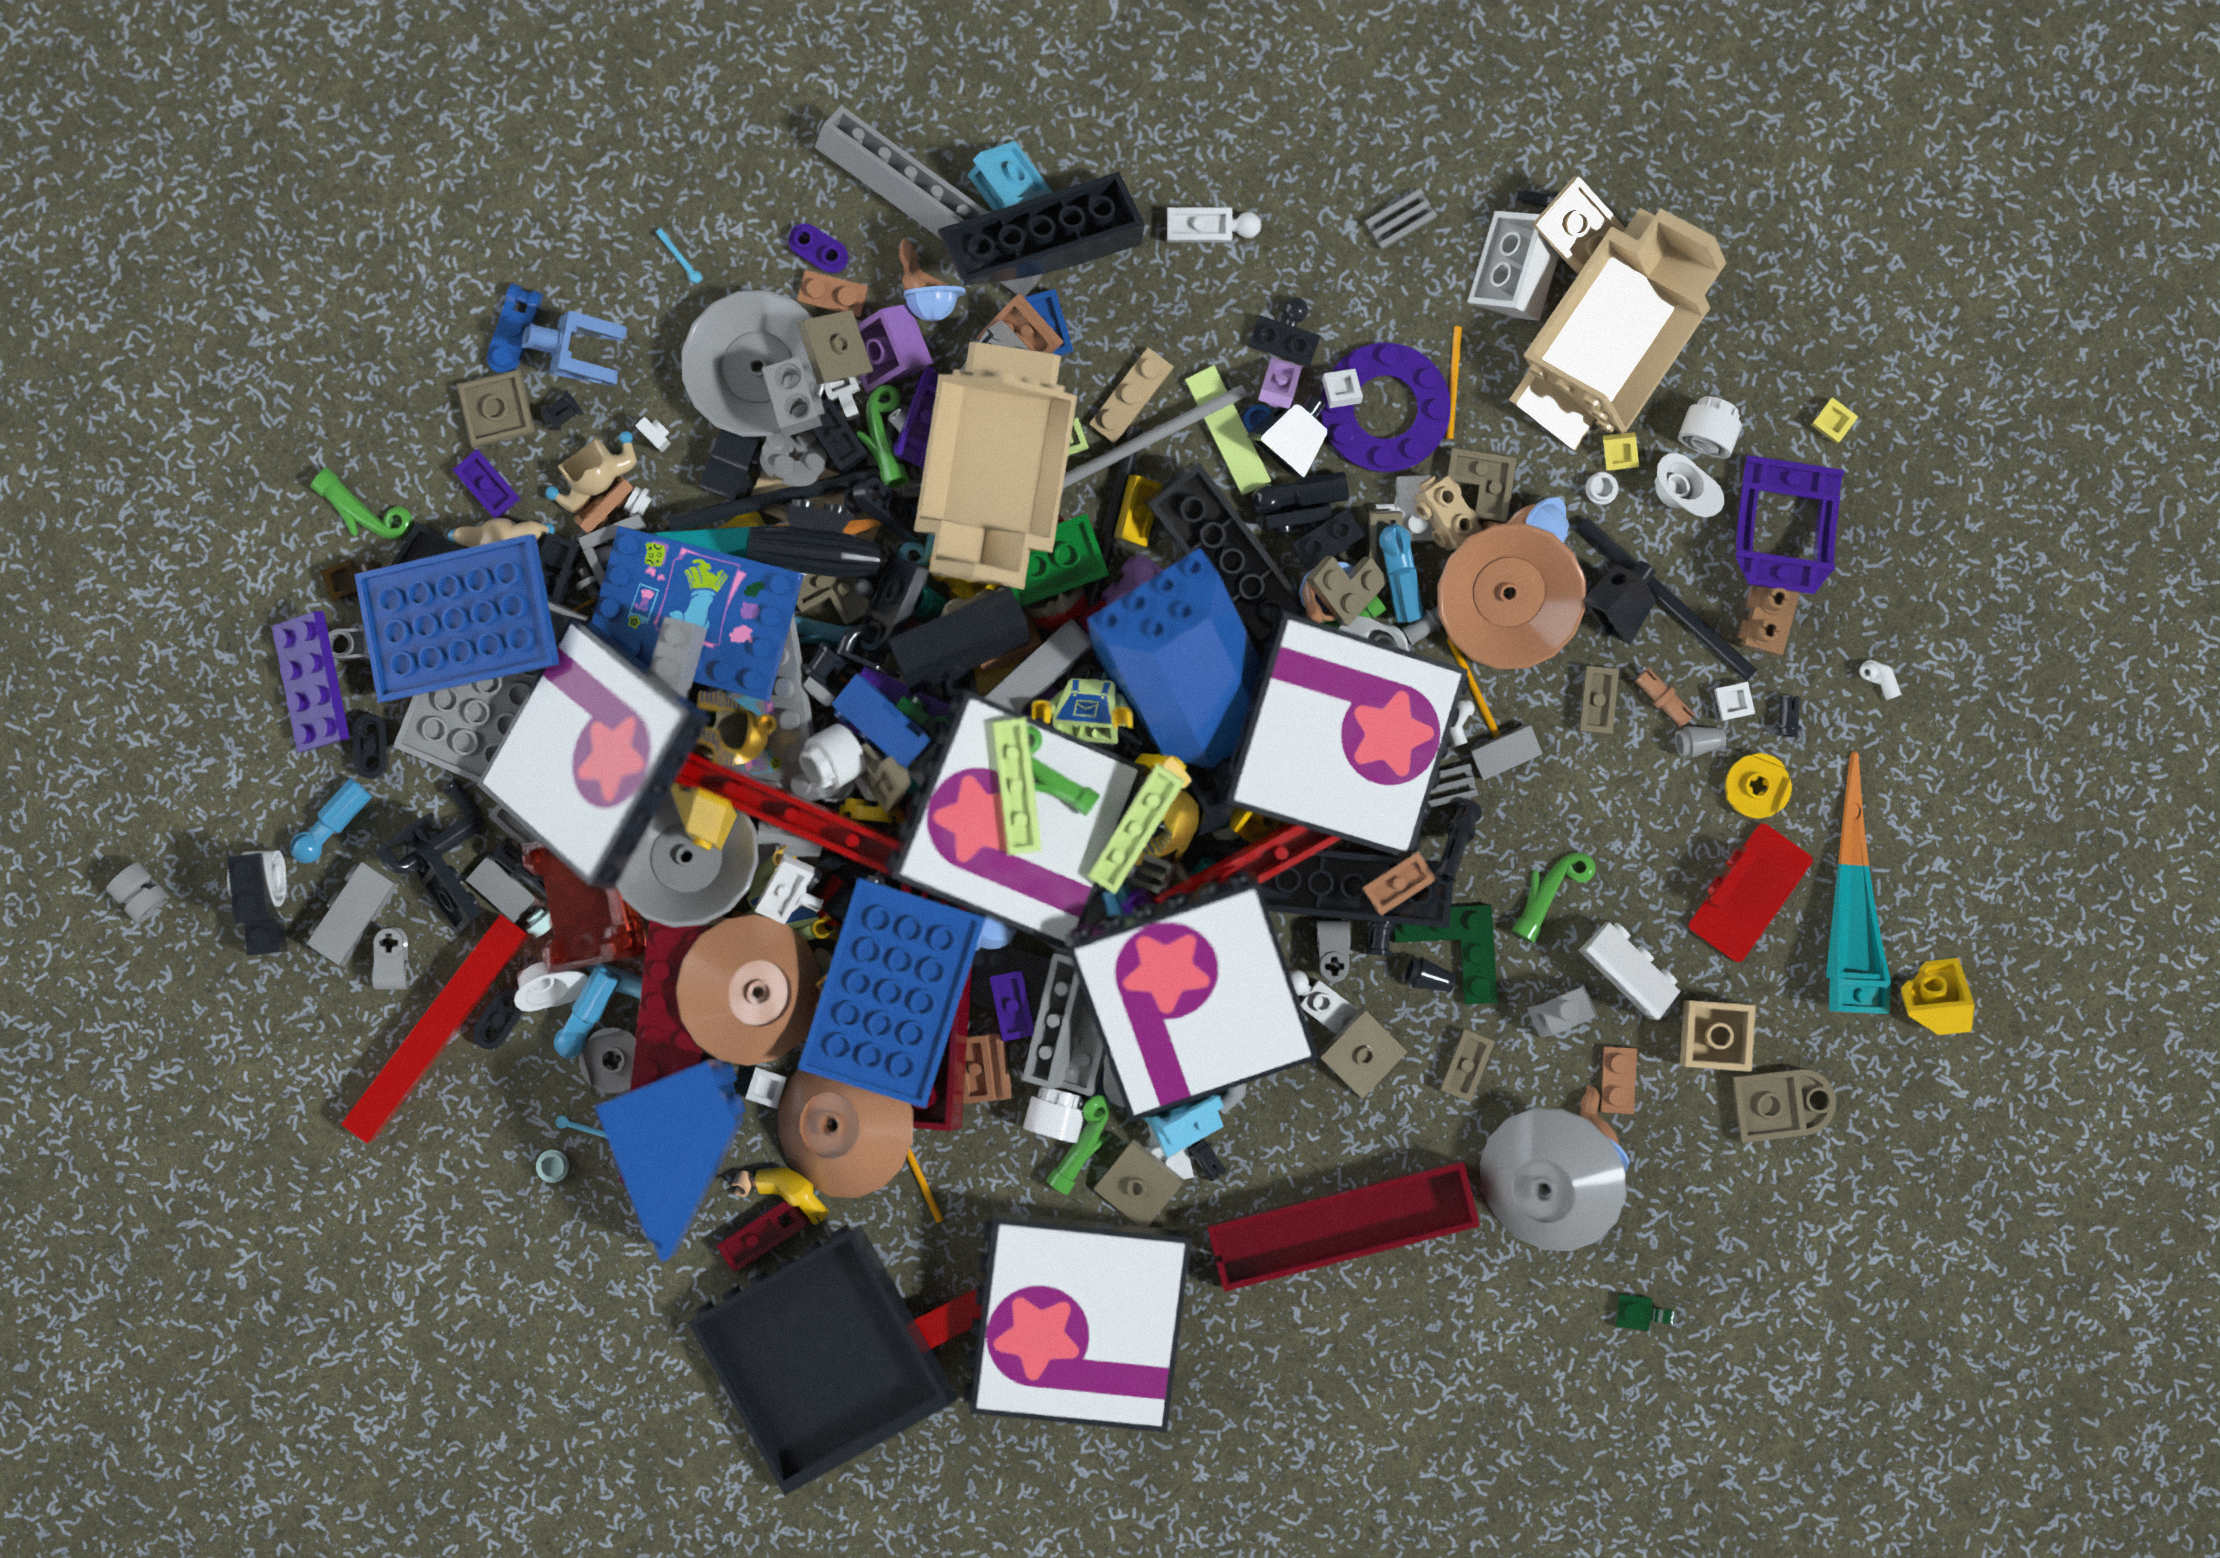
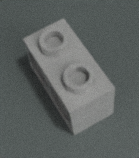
M797 356L762 368L780 430L785 437L822 426L820 415L824 414L825 411L819 394L813 396L810 385L816 382L810 364L804 366L801 358ZM797 375L798 381L796 384L790 387L783 385V381L787 376ZM796 406H808L807 412L803 416H792Z

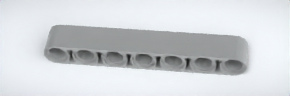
M1070 619L985 698L1022 713L1092 648L1091 637L1073 619ZM937 744L928 749L907 771L920 786H922L925 775H922L924 764L929 756H934Z

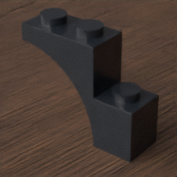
M263 853L228 856L227 865L234 923H243L247 956L288 952L285 921L278 914L272 901L266 878Z

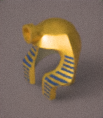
M717 689L716 692L700 691L698 693L697 707L716 711V723L712 728L705 727L695 746L712 752L713 763L722 766L739 765L756 759L763 752L767 744L768 735L776 728V720L771 715L762 714L758 716L751 710H747L728 697L721 689Z
M1180 789L1159 825L1165 826V830L1158 837L1149 839L1134 863L1135 865L1140 866L1146 854L1158 858L1171 852L1168 862L1175 864L1179 860L1181 861L1199 822L1198 805L1185 791Z

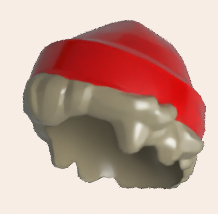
M1083 585L1025 606V612L1037 627L1051 633H1055L1070 619H1073L1079 625L1076 619L1089 606L1084 593L1085 587Z

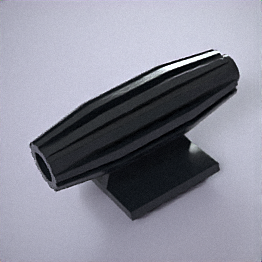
M791 499V505H782V511H785L789 525L749 528L746 543V559L798 573L830 577L876 576L878 570H884L886 551L880 550V543L843 533L849 521L854 520L855 514L847 513V506L824 503L823 509L814 508L815 502Z

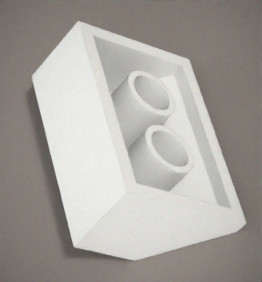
M1495 211L1467 303L1518 319L1540 320L1559 257L1555 249L1532 226V223L1540 214Z
M1605 922L1578 951L1648 1019L1658 1020L1680 993V990L1674 986L1678 981L1666 969L1663 968L1659 971L1651 963L1654 957L1640 945L1636 949L1627 940L1631 935L1619 923L1616 922L1612 925L1610 922Z

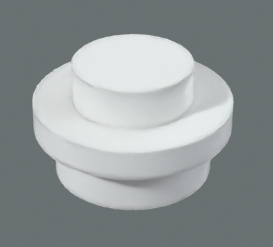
M1596 473L1586 483V495L1591 502L1598 505H1606L1616 498L1618 483L1609 473Z
M637 486L635 487L624 506V509L630 512L629 516L632 517L636 513L644 514L652 500L647 496L649 489L644 488L642 490Z

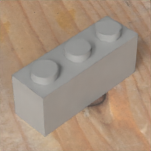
M361 862L359 866L357 864L352 866L344 879L347 881V884L341 893L337 891L333 894L326 905L329 911L323 920L317 919L308 932V935L311 937L306 944L339 966L347 964L400 885L368 862Z

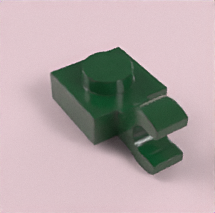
M914 694L910 699L907 696H903L895 706L920 726L927 729L933 738L937 735L936 724L938 722L947 723L949 718L946 715L931 716L926 711L929 705Z
M1619 1294L1615 1326L1649 1331L1650 1321L1674 1325L1675 1311L1652 1307V1297Z

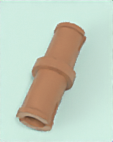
M1650 667L1646 668L1635 679L1634 682L1654 700L1653 705L1657 709L1661 707L1680 728L1695 715L1694 711H1691L1675 694L1676 690L1672 686L1668 687Z

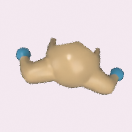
M624 431L619 435V441L623 444L622 453L611 454L596 437L579 452L558 465L563 477L571 486L570 494H560L556 487L550 486L545 490V496L549 500H555L569 512L575 514L582 512L593 495L606 491L612 485L615 478L630 471L636 465L637 458L631 443L633 435L628 431Z
M495 518L488 520L482 526H462L452 529L447 535L451 542H457L460 545L471 548L527 534H536L537 540L541 536L547 537L548 533L554 534L555 528L551 523L540 524L530 520L517 524L510 519Z

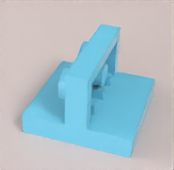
M1016 141L980 152L973 159L976 166L967 174L993 211L1053 193Z
M1215 1093L1142 1119L1152 1126L1162 1153L1166 1157H1170L1224 1127L1218 1110L1224 1108L1220 1096Z

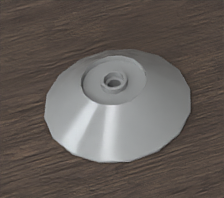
M769 290L737 291L711 303L692 323L681 351L682 381L693 406L715 427L742 437L773 436L782 432L776 418L763 371L753 372L752 365L756 362H761L763 367L797 356L801 358L804 366L810 364L797 323L814 317L795 300ZM787 376L783 381V385L787 387L793 386L798 381V376ZM815 378L816 383L810 386L813 396L819 394L821 398L826 384L818 385ZM796 406L792 416H803L807 412L808 406Z
M685 787L683 791L689 792L690 788ZM670 789L655 815L636 884L618 881L616 884L623 900L644 918L671 927L704 925L729 912L749 890L759 862L757 831L748 813L733 807L737 817L721 851L711 847L710 851H706L692 844L693 839L686 832ZM684 853H692V859L689 862L681 861Z
M1532 1108L1507 1118L1488 1138L1480 1161L1482 1193L1495 1217L1515 1238L1542 1250L1574 1251L1598 1242L1617 1223L1626 1199L1624 1166L1612 1141L1590 1120L1563 1109ZM1542 1183L1548 1184L1551 1191H1545L1542 1188Z

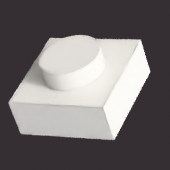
M1356 369L1324 373L1322 381L1330 408L1362 402L1363 395Z
M644 417L635 425L661 452L671 444L665 438L669 432L656 419L650 423Z
M1748 682L1714 689L1721 721L1755 714Z
M756 1067L745 1099L777 1109L788 1077Z

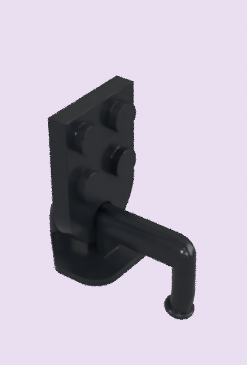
M890 554L877 583L876 591L864 614L862 624L850 627L844 632L835 652L899 679L901 674L882 667L887 653L893 654L889 639L902 634L906 624L912 619L916 600L919 593L926 586L929 568ZM856 639L860 640L862 647L867 650L863 658L851 654Z
M454 778L443 791V794H448L452 797L466 816L465 818L428 840L422 830L435 817L432 812L428 813L400 831L374 853L381 863L393 873L407 874L414 872L445 918L459 935L469 928L480 916V904L471 892L467 893L460 884L461 878L457 870L452 865L448 866L441 856L478 833L484 827L485 819L467 792L457 783V779ZM404 843L407 846V856L398 861L391 850Z

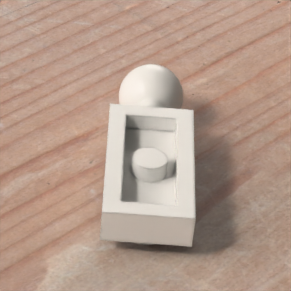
M1167 208V242H1232V232H1238L1244 238H1252L1261 229L1259 217L1252 212L1242 213L1237 219L1232 218V208Z
M1300 970L1289 971L1298 996L1304 997L1300 1002L1302 1009L1335 1034L1359 1011L1320 980H1317L1311 987L1308 977L1304 972Z

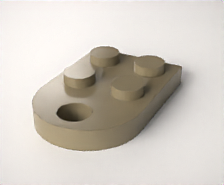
M1795 1069L1732 1077L1741 1143L1811 1135L1824 1129L1834 1116L1836 1109L1834 1090L1828 1080L1817 1072ZM1815 1091H1822L1827 1097L1826 1105L1819 1110L1814 1109L1810 1104V1096Z

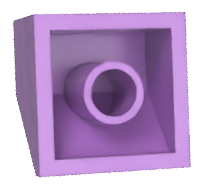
M907 304L883 308L857 324L873 368V372L859 376L866 394L874 391L875 388L881 385H890L917 374L933 364L914 314Z

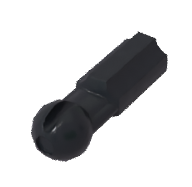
M1344 471L1299 479L1295 483L1278 486L1263 484L1252 492V508L1258 514L1265 516V514H1275L1279 510L1289 508H1308L1324 503L1330 504L1349 500L1346 474Z

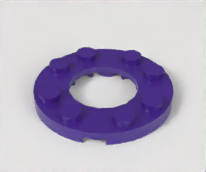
M1396 343L1370 344L1344 357L1334 367L1332 372L1356 369L1360 388L1366 382L1376 377L1391 376L1402 380L1412 389L1417 400V415L1414 424L1406 433L1396 438L1380 439L1369 435L1359 426L1354 415V404L1330 408L1325 389H1323L1321 401L1325 404V407L1321 411L1322 425L1327 429V437L1335 450L1354 465L1379 473H1391L1409 469L1431 455L1445 435L1451 410L1446 382L1432 361L1420 352Z

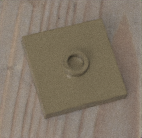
M853 310L810 318L797 323L818 385L863 376L873 372Z
M520 369L457 384L468 436L473 449L536 434Z
M1361 1008L1320 1050L1318 1056L1363 1099L1401 1060L1407 1051L1364 1008Z
M1133 1139L1093 1190L1138 1226L1148 1227L1185 1180Z

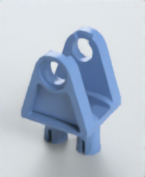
M568 311L559 317L557 330L537 326L532 323L529 328H525L521 346L550 353L552 358L548 374L602 384L604 381L605 385L610 386L617 385L618 371L573 359L572 352L568 351L570 338L575 334L621 342L626 337L627 327Z

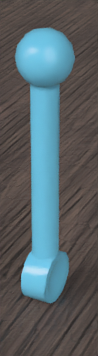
M661 228L656 230L655 232L688 272L690 281L694 284L699 283L702 279L701 273L694 271Z
M559 1116L556 1119V1125L559 1128L570 1127L607 1138L605 1131L569 1121L566 1116Z

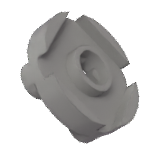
M808 430L787 437L782 432L773 436H766L760 455V463L766 474L772 478L773 474L783 478V484L796 487L811 485L817 481L818 476L823 473L827 461L824 448L816 441L815 434ZM789 456L796 457L799 459V461H794L793 458Z
M617 1027L605 1028L593 1033L588 1038L585 1049L579 1056V1066L584 1079L591 1086L593 1085L596 1089L606 1093H618L630 1089L636 1036L630 1031ZM609 1051H614L615 1055L621 1056L622 1061L618 1063L616 1070H613L611 1065H605L604 1059L609 1057Z

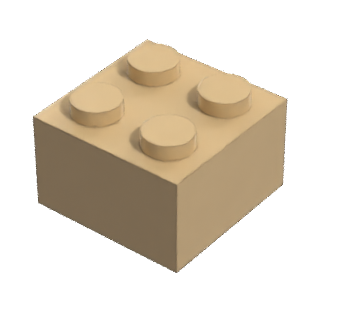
M1684 1000L1680 1066L1752 1072L1756 1005Z

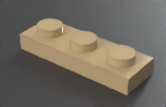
M1147 348L1089 423V426L1115 445L1173 370L1174 366L1150 348Z

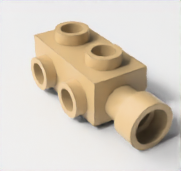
M1435 475L1418 485L1421 491L1414 495L1417 501L1415 510L1423 520H1429L1434 528L1432 537L1438 546L1445 547L1447 551L1456 549L1469 536L1482 531L1478 523L1477 514L1468 507L1461 496L1462 492L1459 485L1454 480H1451L1449 475L1436 479Z

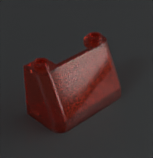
M540 841L522 845L525 868L533 875H543L555 939L549 940L542 952L543 962L546 965L548 974L643 954L646 940L641 914L623 900L617 886L612 891L589 885Z

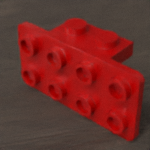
M1765 823L1759 824L1740 850L1736 848L1725 863L1728 868L1721 877L1717 875L1709 884L1706 890L1709 894L1689 921L1688 928L1734 962H1742L1813 862L1812 856Z

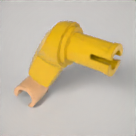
M786 1167L757 1170L756 1177L743 1170L737 1173L731 1184L732 1186H737L734 1193L739 1197H746L751 1187L754 1186L757 1187L759 1194L781 1195L791 1206H798L813 1224H818L819 1220L823 1221L829 1213V1209L814 1195L813 1184L797 1172Z

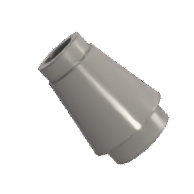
M1684 726L1682 730L1677 731L1675 734L1676 749L1681 757L1687 756L1690 759L1720 747H1725L1726 734L1722 727Z

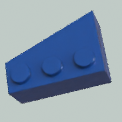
M860 673L854 676L831 704L836 708L833 714L848 726L850 723L854 724L861 731L859 736L873 747L877 745L886 753L884 755L886 759L892 756L897 764H901L905 769L914 762L933 739L928 730L895 707L897 704Z

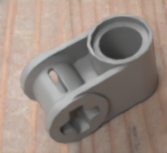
M364 627L335 629L328 633L334 658L343 661H370ZM339 637H346L349 642L347 650L343 653H336L334 642Z
M1317 920V950H1319L1320 973L1329 982H1340L1349 972L1350 920ZM1332 958H1336L1338 964H1343L1344 970L1338 971V976H1332L1330 970H1325V965L1330 964Z
M396 927L382 929L374 938L373 988L375 990H408L409 981H406V969H410L408 961L407 935L403 930ZM390 934H392V939L398 940V946L392 947V951H390V946L384 945V939L389 938Z

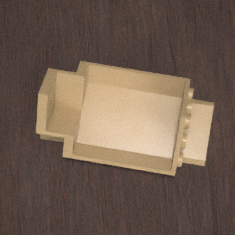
M1639 208L1623 232L1611 226L1523 355L1530 366L1529 371L1509 401L1573 451L1577 449L1594 422L1608 433H1612L1613 430L1620 434L1626 433L1710 309L1705 294L1726 265L1716 238L1661 208L1656 216Z
M969 342L965 371L954 369L952 375L939 374L914 531L935 535L929 571L933 575L1024 589L1030 551L1053 552L1077 401L1076 395L1064 393L1065 387L1057 385L1061 356L986 343Z

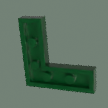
M1492 905L1451 907L1449 928L1395 924V943L1460 939L1464 1005L1498 1003Z

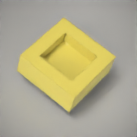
M1832 397L1811 426L1835 444H1838L1857 420L1858 416Z
M1636 432L1603 436L1607 471L1639 467Z

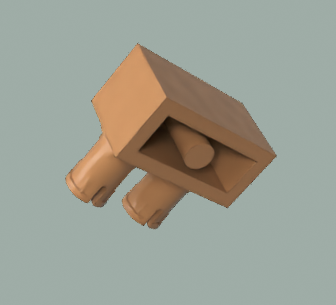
M1751 588L1746 601V607L1751 608L1748 620L1742 619L1737 638L1742 639L1740 647L1774 657L1782 656L1800 593L1788 592L1783 588Z

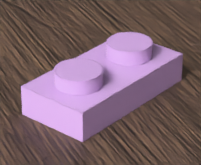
M1271 357L1258 400L1266 402L1273 407L1290 409L1302 366Z

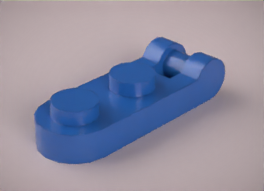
M510 284L505 304L487 352L488 365L494 372L501 374L517 370L525 350L521 346L524 330L526 327L529 328L531 323L534 324L543 293L535 290L528 292L522 290L520 285ZM517 302L527 305L525 314L515 311Z

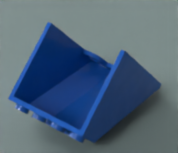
M1199 548L1088 618L1093 659L1100 669L1107 674V679L1115 683L1117 693L1125 697L1133 712V716L1159 753L1166 756L1173 755L1183 763L1198 765L1199 768L1212 770L1221 764V761L1233 756L1261 660L1219 574Z
M718 1059L707 1061L595 1107L644 1232L649 1241L653 1242L662 1262L677 1254L744 1120L742 1113L746 1112L740 1094L736 1093L733 1081L737 1080V1076L731 1062L725 1063Z

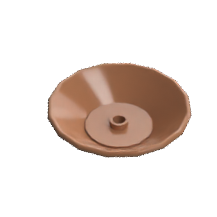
M1526 523L1496 524L1469 536L1448 558L1437 585L1438 615L1449 640L1471 660L1498 670L1530 668L1554 657L1575 636L1586 609V604L1583 602V599L1586 597V579L1574 552L1553 533ZM1508 587L1515 589V593L1511 597L1503 595L1504 590Z
M754 914L725 919L700 935L683 959L676 988L680 1018L695 1043L718 1060L746 1066L777 1060L798 1046L811 1029L817 1010L816 1005L819 1003L822 994L816 985L821 980L820 965L806 939L787 924L784 925L771 918ZM759 986L761 994L759 997L754 998L752 990Z
M798 1069L789 1078L778 1105V1137L788 1164L795 1172L809 1180L813 1184L814 1189L830 1197L859 1198L882 1189L903 1167L913 1141V1110L910 1103ZM834 1119L838 1123L837 1130H834L832 1127V1121Z

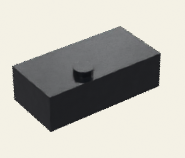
M1008 587L889 639V643L897 668L911 696L947 679L948 681L957 680L963 677L966 671L1029 644L1030 638L1027 620L1011 587Z

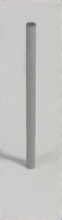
M1241 384L1066 472L1063 489L1246 397L1247 393Z

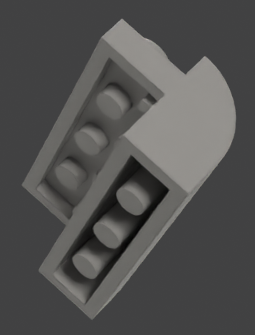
M1069 952L1053 953L1022 1080L1050 1089L1062 1087L1088 1096H1095L1106 1053Z

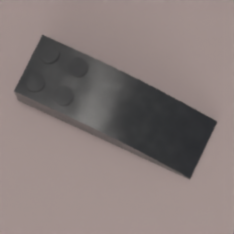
M1115 172L939 228L938 233L963 286L1045 274L1141 245L1145 223L1120 172Z
M1192 461L1142 500L1184 557L1199 548L1202 550L1219 574L1252 644L1262 656L1264 655L1277 611L1309 620L1306 608L1301 603V597L1200 463Z
M1320 850L1260 883L1269 912L1449 928L1453 885L1444 886L1436 880L1382 916L1379 915L1362 888L1407 858ZM1424 860L1433 875H1435L1440 861Z

